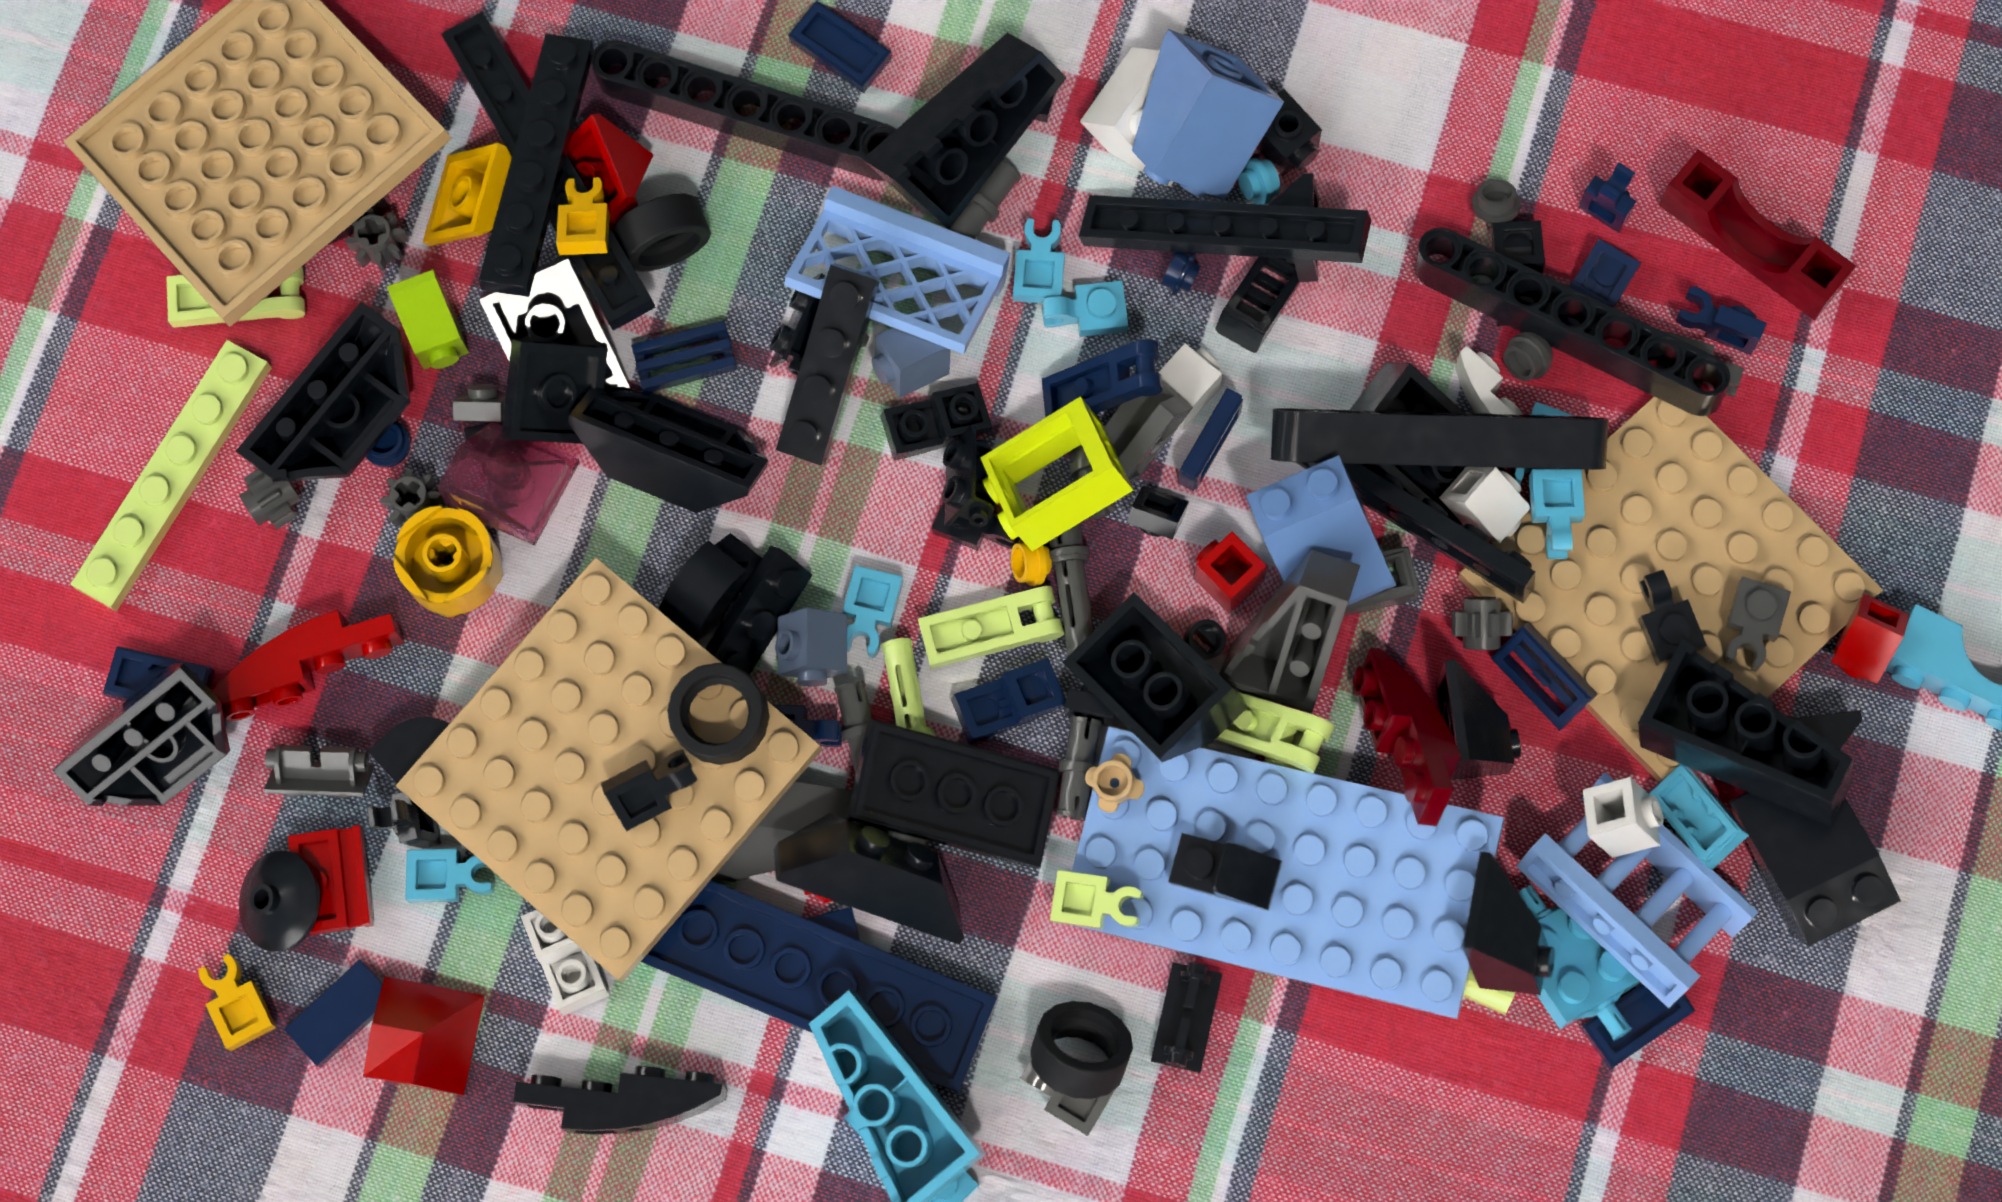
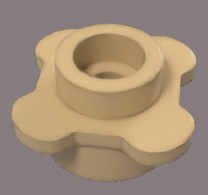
M1115 754L1110 761H1106L1098 767L1089 768L1085 775L1086 783L1094 788L1099 797L1098 806L1104 812L1113 813L1118 809L1119 804L1128 799L1137 800L1144 793V783L1135 778L1131 770L1132 761L1125 754ZM1114 778L1120 782L1116 788L1110 785L1111 780Z

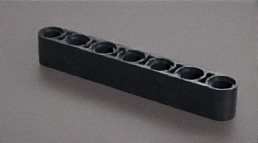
M618 40L602 42L592 53L591 64L599 87L606 95L874 180L886 181L863 158L896 130V128L889 124ZM614 64L626 65L624 70L618 74L611 75L605 73ZM664 77L670 79L669 83L662 88L657 89L649 86L657 78ZM710 91L715 93L712 99L703 103L693 100L700 92ZM747 105L759 107V110L751 116L737 114L741 108ZM791 119L804 121V124L796 130L782 128L783 124ZM839 132L849 135V138L841 144L836 145L827 142L828 137L834 133Z
M1434 228L1427 231L1421 237L1415 270L1420 282L1427 287L1520 332H1533L1548 341L1551 347L1690 414L1708 416L1715 413L1721 406L1731 377L1727 365L1719 358L1452 230ZM1440 254L1449 260L1439 263L1431 260L1429 256ZM1484 275L1489 277L1492 282L1482 284L1475 281L1472 277ZM1527 296L1534 299L1536 303L1526 305L1520 303L1516 298ZM1563 317L1575 318L1580 322V325L1569 326L1561 322L1560 319ZM1609 338L1618 339L1625 346L1615 348L1608 345L1604 340ZM1658 359L1664 361L1670 368L1658 369L1652 366L1649 361ZM1694 382H1708L1715 390H1701L1696 387Z
M1273 409L1271 460L1322 463L1339 455L1342 462L1348 464L1601 470L1606 469L1609 419L1583 416Z

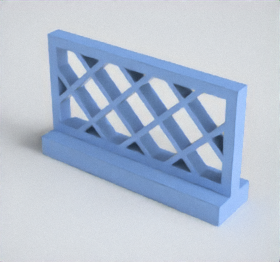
M832 185L825 197L823 212L785 275L784 286L820 299L826 278L815 280L802 275L804 269L825 263L829 271L830 265L835 263L834 260L853 255L857 256L863 267L857 271L878 278L901 272L907 286L885 291L880 281L869 318L964 355L993 298L999 296L1005 285L1010 253ZM827 231L848 239L850 243L828 248L823 236ZM876 250L892 256L894 260L872 265L866 252ZM921 267L938 274L939 277L917 283L911 269ZM965 284L981 290L983 293L982 295L962 300L955 286ZM945 289L952 303L930 308L924 294ZM914 297L920 309L919 312L906 315L896 311L892 303ZM958 314L965 326L961 334L958 335L941 328L937 320Z

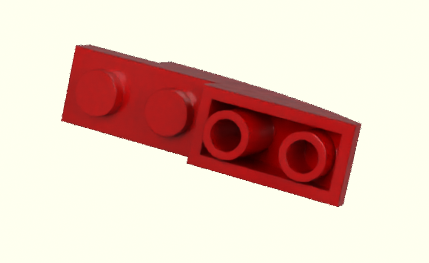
M338 609L288 629L260 646L234 667L212 692L220 699L223 717L227 721L248 718L255 714V708L271 703L277 707L297 703L303 699L302 694L315 690L311 676L312 671L316 670L319 674L335 672L346 666L345 661L362 656L365 659L381 658L391 654L393 647L405 644L401 626L390 613L349 626V622Z

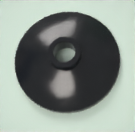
M290 851L270 852L254 863L245 876L241 887L239 915L245 933L255 945L268 951H286L299 945L309 935L317 920L321 902L320 885L315 870L304 857Z

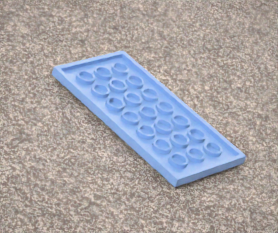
M1108 726L1099 765L1110 761L1115 754L1122 753L1127 755L1132 761L1131 770L1135 778L1144 783L1145 790L1141 798L1137 800L1128 799L1119 804L1115 812L1107 813L1099 808V797L1093 788L1072 872L1110 878L1109 892L1111 893L1126 886L1135 887L1144 893L1143 899L1128 898L1123 902L1121 908L1125 916L1139 918L1140 924L1136 927H1125L1116 922L1112 916L1105 915L1103 930L1081 926L1075 927L1458 1020L1470 971V964L1463 950L1479 855L1480 852H1488L1496 859L1505 820L1504 817L1447 804L1437 826L1417 824L1411 802L1406 800L1405 794L1205 748H1197L1161 762L1132 732ZM1114 778L1111 780L1110 785L1116 788L1120 782ZM1185 833L1222 844L1231 842L1281 860L1282 865L1269 911L1170 884L1168 880L1181 834Z

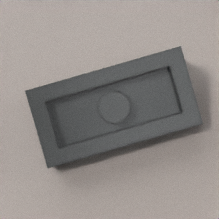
M1163 380V391L1153 396H1140L1122 403L1104 427L1130 484L1140 479L1193 409L1187 401Z

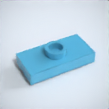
M1679 764L1649 793L1658 799L1666 820L1701 862L1712 870L1749 836L1700 776L1690 767Z

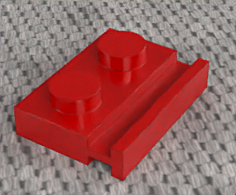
M355 825L352 828L346 829L335 828L289 835V851L301 855L311 864L320 885L321 902L319 914L308 936L352 930L351 928L374 926L364 828L360 825Z

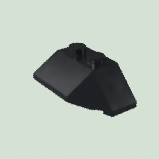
M360 302L239 446L236 452L275 482L349 477L411 403L400 330L366 304Z
M590 388L569 415V425L607 477L694 513L748 496L768 465V459L763 453H759L755 444L741 428L655 393L625 390L606 393L604 389Z
M184 663L169 665L110 713L52 771L88 806H103L105 803L125 806L164 805L229 753L230 746L220 699Z
M829 813L779 841L774 848L776 881L959 945L964 939L960 907L938 853L930 850L923 844L912 843L884 833L876 827L865 826Z

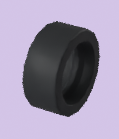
M686 193L657 197L638 205L627 212L616 223L613 234L635 271L643 272L666 268L689 258L708 243L711 231L697 198Z
M722 663L698 666L684 675L671 692L667 710L670 730L679 744L702 762L717 765L738 762L754 752L766 735L770 718L767 699L752 677L736 666ZM721 684L732 686L741 692L747 701L749 714L746 726L737 737L729 742L716 744L706 742L695 734L690 725L689 711L692 701L699 692L709 686Z
M1069 1001L1056 1004L1043 1014L1030 1049L1031 1064L1040 1080L1054 1091L1072 1098L1094 1099L1106 1096L1120 1086L1133 1050V1044L1128 1028L1111 1011L1090 1002ZM1065 1037L1081 1038L1094 1043L1103 1050L1109 1060L1097 1063L1077 1060L1060 1050L1054 1040Z

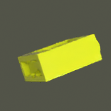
M1081 396L980 457L988 474V477L982 480L984 487L992 500L997 505L1001 504L1003 509L1001 513L997 514L1003 529L1012 540L1019 536L1032 552L1133 491L1102 422ZM1082 445L1093 471L1027 510L1016 484Z

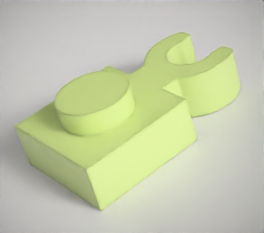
M1057 870L1050 921L1103 930L1105 915H1108L1125 927L1139 926L1140 919L1134 916H1125L1121 908L1126 899H1143L1144 893L1131 886L1119 888L1114 893L1109 892L1110 878Z

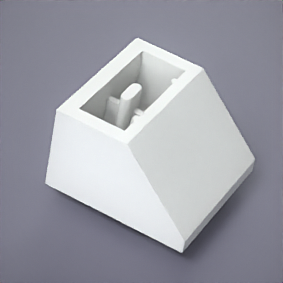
M1131 47L1080 120V123L1108 152L1144 173L1145 165L1133 153L1132 148L1160 50ZM1170 181L1168 185H1164V186H1169V187H1170V186L1172 185L1173 181Z

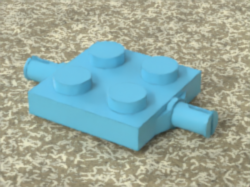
M1532 884L1520 890L1518 893L1541 925L1548 946L1554 947L1555 961L1551 978L1544 977L1541 995H1537V997L1556 1025L1561 1030L1580 1018H1590L1597 1015L1614 1041L1627 1034L1632 1027L1629 1026L1617 1009L1615 1002L1623 993L1636 987L1641 982L1560 907L1548 909Z

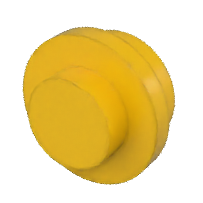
M1024 542L1016 543L1012 547L1010 560L1014 578L1019 583L1026 582L1029 586L1042 585L1046 575L1050 573L1052 568V559H1050L1048 547L1042 545L1033 552Z

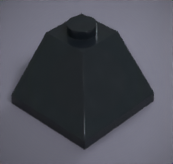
M1456 660L1445 661L1435 683L1438 707L1461 754L1451 780L1509 774L1514 765V759L1521 756L1517 728L1509 729L1507 714Z
M1480 852L1463 950L1477 984L1482 989L1541 995L1544 977L1551 978L1555 961L1554 947L1548 946L1541 925L1492 854Z

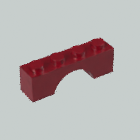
M1699 149L1668 184L1659 205L1814 321L1845 285L1856 267L1854 263L1817 236L1800 237L1779 228L1767 220L1744 196L1739 186L1738 178Z

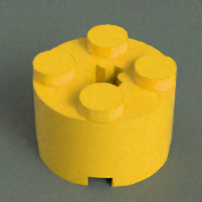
M442 506L428 507L410 517L398 533L395 557L393 556L396 574L414 599L434 613L444 617H455L470 612L485 603L501 582L503 569L499 549L483 523L467 510L443 508ZM450 555L454 561L450 565L445 566L441 560L445 556Z

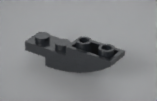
M635 1066L634 1074L620 1073L618 1093H612L613 1084L583 1080L581 1089L561 1087L562 1078L532 1075L531 1083L516 1082L513 1102L522 1108L563 1112L561 1129L569 1134H627L678 1123L703 1113L725 1101L728 1089L723 1084L715 1083L716 1075L710 1073L686 1071L685 1080L665 1078L666 1070L662 1068Z

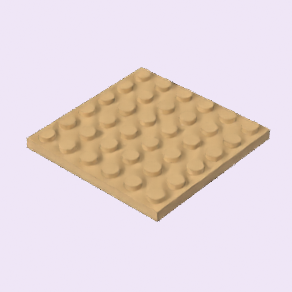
M232 0L63 142L224 322L231 327L448 143L451 137L439 122L320 0Z
M1655 396L1608 438L1606 469H1582L1585 517L1581 523H1571L1573 549L1568 551L1567 559H1547L1545 547L1547 523H1532L1531 509L1521 518V524L1513 535L1502 540L1501 543H1492V545L1503 552L1507 550L1518 552L1531 563V569L1536 571L1534 589L1524 603H1521L1466 568L1458 576V579L1475 596L1501 598V610L1513 612V635L1524 624L1530 622L1598 693L1585 708L1658 783L1668 776L1680 763L1640 747L1638 722L1669 662L1656 666L1638 621L1642 615L1651 612L1639 585V582L1644 580V576L1664 570L1671 587L1674 604L1689 600L1707 644L1703 650L1697 651V653L1714 665L1718 663L1733 673L1735 680L1756 695L1761 693L1767 698L1778 690L1847 625L1863 593L1876 598L1883 591L1855 561L1707 416L1690 414ZM1742 576L1791 591L1777 640L1771 642L1762 639L1766 648V659L1757 672L1750 670L1753 655L1748 649H1738L1735 660L1731 664L1725 663L1724 660L1727 646L1735 637L1739 636V631L1726 628L1738 582ZM1540 659V661L1550 670V668ZM1562 682V684L1572 693V691Z
M595 557L396 784V787L613 977L623 983L823 749L767 701L770 718L766 735L756 750L742 760L717 765L702 762L687 752L670 730L667 710L671 692L680 679L696 667L721 662ZM721 684L709 686L699 692L691 703L689 711L691 728L698 737L706 742L716 744L729 742L737 737L746 726L749 714L747 701L741 692L732 686ZM683 749L693 766L692 770L698 780L687 788L667 795L672 806L671 809L626 832L604 795L600 783L644 760H647L654 771L659 767L664 758L675 751Z

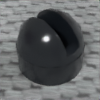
M1209 619L1192 623L1186 629L1183 640L1204 660L1220 655L1226 645V635L1223 628L1217 622ZM1194 633L1207 646L1211 647L1208 652L1193 638Z

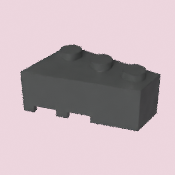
M1312 549L1230 645L1219 675L1232 687L1312 713L1360 565Z

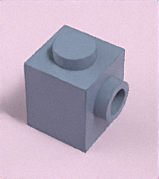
M892 327L875 335V357L872 358V367L880 382L883 384L889 383L898 397L901 398L948 375L950 372V349Z
M806 607L779 616L778 637L775 644V651L778 656V675L797 678V684L801 686L817 687L826 685L827 678L847 673V614Z

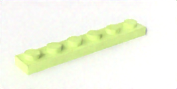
M226 340L72 580L71 586L117 612L272 367L267 361Z

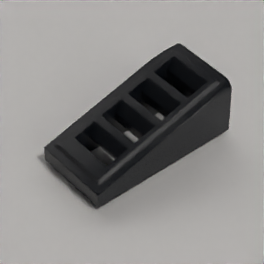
M1258 257L1221 312L1215 328L1216 331L1248 351L1256 353L1300 284L1295 265L1287 264L1284 258ZM1264 268L1287 279L1286 285L1262 272ZM1254 284L1278 296L1277 299L1254 287ZM1244 301H1248L1249 303L1267 312V314L1265 315L1259 312L1258 310L1245 304Z

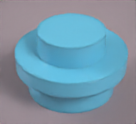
M1249 159L1238 177L1240 190L1244 197L1252 200L1254 204L1266 205L1270 203L1272 197L1277 196L1280 192V179L1277 170L1268 159Z

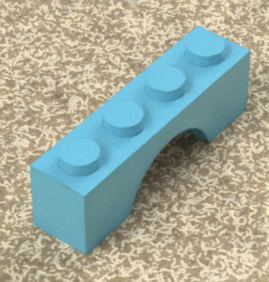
M1915 604L1908 612L1910 616L1905 635L1889 662L1886 671L1892 673L1891 677L1897 683L1912 689L1923 687L1938 694V700L1944 705L1960 711H1966L1968 708L1985 716V722L1988 725L2002 731V685L1988 680L1970 662L1963 644V625Z

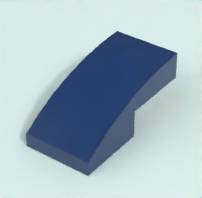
M1598 239L1569 287L1615 308L1642 263ZM1563 317L1560 319L1561 322L1569 326L1580 325V322L1575 318Z
M1046 658L1004 672L998 680L955 693L951 698V702L970 745L1051 713L1065 706L1066 699L1050 660Z

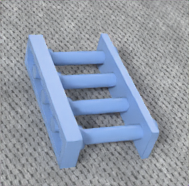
M1605 772L1592 787L1615 780ZM1586 815L1559 843H1556L1545 833L1525 854L1516 867L1668 1008L1700 977L1689 963L1722 928L1733 938L1758 913L1738 889L1731 887L1711 868L1705 866L1696 854L1664 825L1658 826L1660 846L1617 856L1597 878H1594L1573 858L1591 840L1588 837ZM1645 858L1667 880L1633 914L1612 895V892ZM1684 893L1706 915L1674 949H1671L1650 928Z

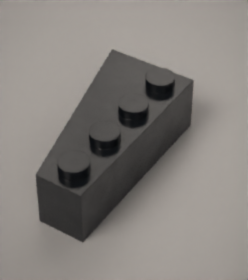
M1007 32L867 154L863 160L916 209L949 229L1067 77L1041 51Z
M1683 638L1681 639L1638 722L1640 747L1831 826L1852 785L1853 758L1799 720L1794 722L1776 709L1774 702L1761 693L1756 695L1735 680L1733 673L1718 663L1714 665L1698 654L1696 647Z

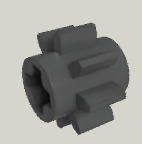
M370 208L367 213L368 215L352 223L354 236L345 239V243L350 251H358L355 259L362 268L367 266L369 262L377 264L381 271H385L386 264L394 259L403 260L404 257L399 250V243L406 242L409 239L403 228H396L398 220L394 213L389 212L383 218L376 215L374 210ZM376 236H378V243H377V244H375V241H376L375 237H376Z
M410 468L406 469L404 477L396 481L391 478L386 480L391 487L389 496L380 499V503L385 509H395L389 517V520L395 527L400 526L404 520L407 521L417 512L445 502L441 492L431 491L436 483L432 475L427 474L419 480ZM410 495L416 499L420 498L419 503L416 505L410 502L405 503V500Z
M259 469L244 477L249 489L239 496L259 526L270 520L276 529H279L297 518L292 506L301 501V498L290 481L275 482Z
M1464 597L1463 610H1452V634L1454 636H1463V648L1500 649L1501 636H1513V612L1501 610V598Z

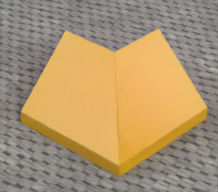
M495 143L447 155L422 243L433 246L481 236L493 229L512 159L506 146Z

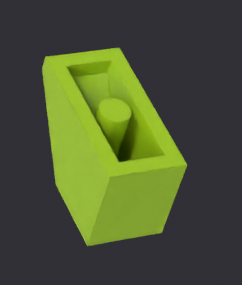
M433 270L386 286L413 352L423 369L449 367L455 364L460 356L469 353L452 303Z

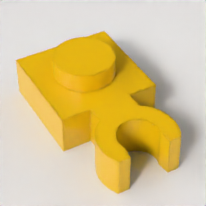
M594 177L592 189L585 193L577 192L574 178L568 179L565 184V190L569 205H558L556 244L559 255L608 253L610 215L607 203H603L604 191L601 179Z
M226 954L222 956L227 965V974L224 978L215 980L210 969L205 966L199 968V977L206 987L216 991L218 998L205 1005L225 1048L233 1051L277 1027L256 983L249 981L240 986L239 981L242 976L241 965L233 956Z

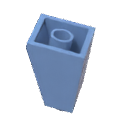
M1168 29L1162 41L1132 151L1145 165L1144 173L1154 181L1163 185H1168L1170 181L1179 183L1182 188L1197 197L1203 198L1207 193L1225 200L1284 101L1240 56Z
M1339 455L1246 495L1262 538L1284 582L1313 549L1360 565L1348 605L1396 586L1362 501Z

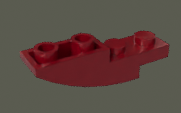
M1371 647L1363 666H1359L1356 669L1353 678V691L1356 696H1359L1364 712V726L1370 731L1376 752L1393 753L1394 763L1400 768L1405 784L1406 800L1411 802L1417 824L1437 826L1454 790L1451 776L1461 757L1460 751L1444 718L1418 683L1382 649Z

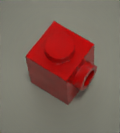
M1233 531L1221 542L1217 539L1210 542L1195 559L1198 562L1196 564L1195 580L1228 614L1265 580L1267 565Z
M1863 593L1837 640L1831 663L1839 666L1843 672L1853 678L1867 679L1878 684L1905 635L1910 614Z

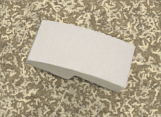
M1466 345L1460 351L1455 369L1465 397L1474 413L1523 415L1520 409L1509 399L1504 397L1498 399L1495 396L1503 379L1499 374L1500 370L1497 364L1485 353L1478 352L1476 354Z
M537 909L521 916L536 958L544 970L557 1007L563 1016L610 996L597 962Z

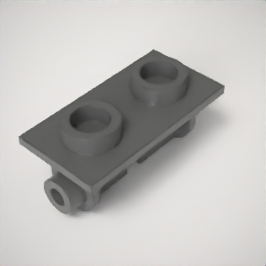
M277 744L275 749H267L265 765L267 769H272L265 785L264 793L284 794L290 797L302 795H326L341 799L353 796L364 797L374 765H369L368 752H360L358 747L322 746L320 750L321 762H314L312 746Z

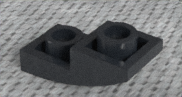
M979 383L933 392L929 400L884 409L880 416L894 461L947 447L951 440L958 439L972 424L976 425V436L992 429Z

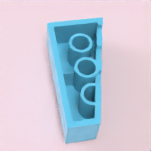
M848 990L809 1023L835 1083L839 1086L850 1110L849 1114L857 1131L862 1136L872 1158L871 1162L879 1179L882 1180L891 1202H930L987 1154L858 993Z

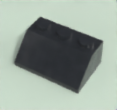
M1135 592L1063 661L1065 666L1161 762L1212 743L1248 708L1236 691Z

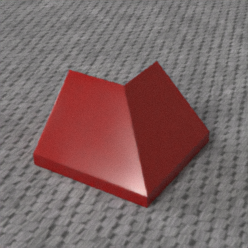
M592 114L572 134L567 156L588 191L593 187L594 177L601 179L604 191L603 203H607L610 215L609 227L613 232L616 223L627 212L639 205L635 194L654 154L600 114Z
M384 976L371 1025L363 1077L464 1096L485 995Z

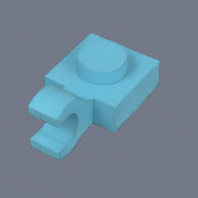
M1123 281L1075 285V299L1061 296L1043 299L1044 327L1078 324L1079 337L1126 333L1128 331Z
M1532 469L1529 475L1532 523H1547L1545 541L1547 559H1567L1568 551L1573 549L1571 523H1581L1585 517L1582 469Z

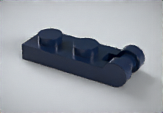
M1151 339L1137 340L1042 378L1045 418L1080 396L1096 414L1140 396H1153L1163 391L1162 376L1156 372L1155 361L1160 358L1158 342ZM1136 365V375L1130 377L1129 367Z

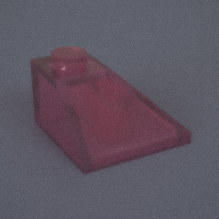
M491 422L459 446L437 489L448 508L467 510L474 514L483 524L535 546L580 463L579 458L539 441H520L501 437L502 425Z

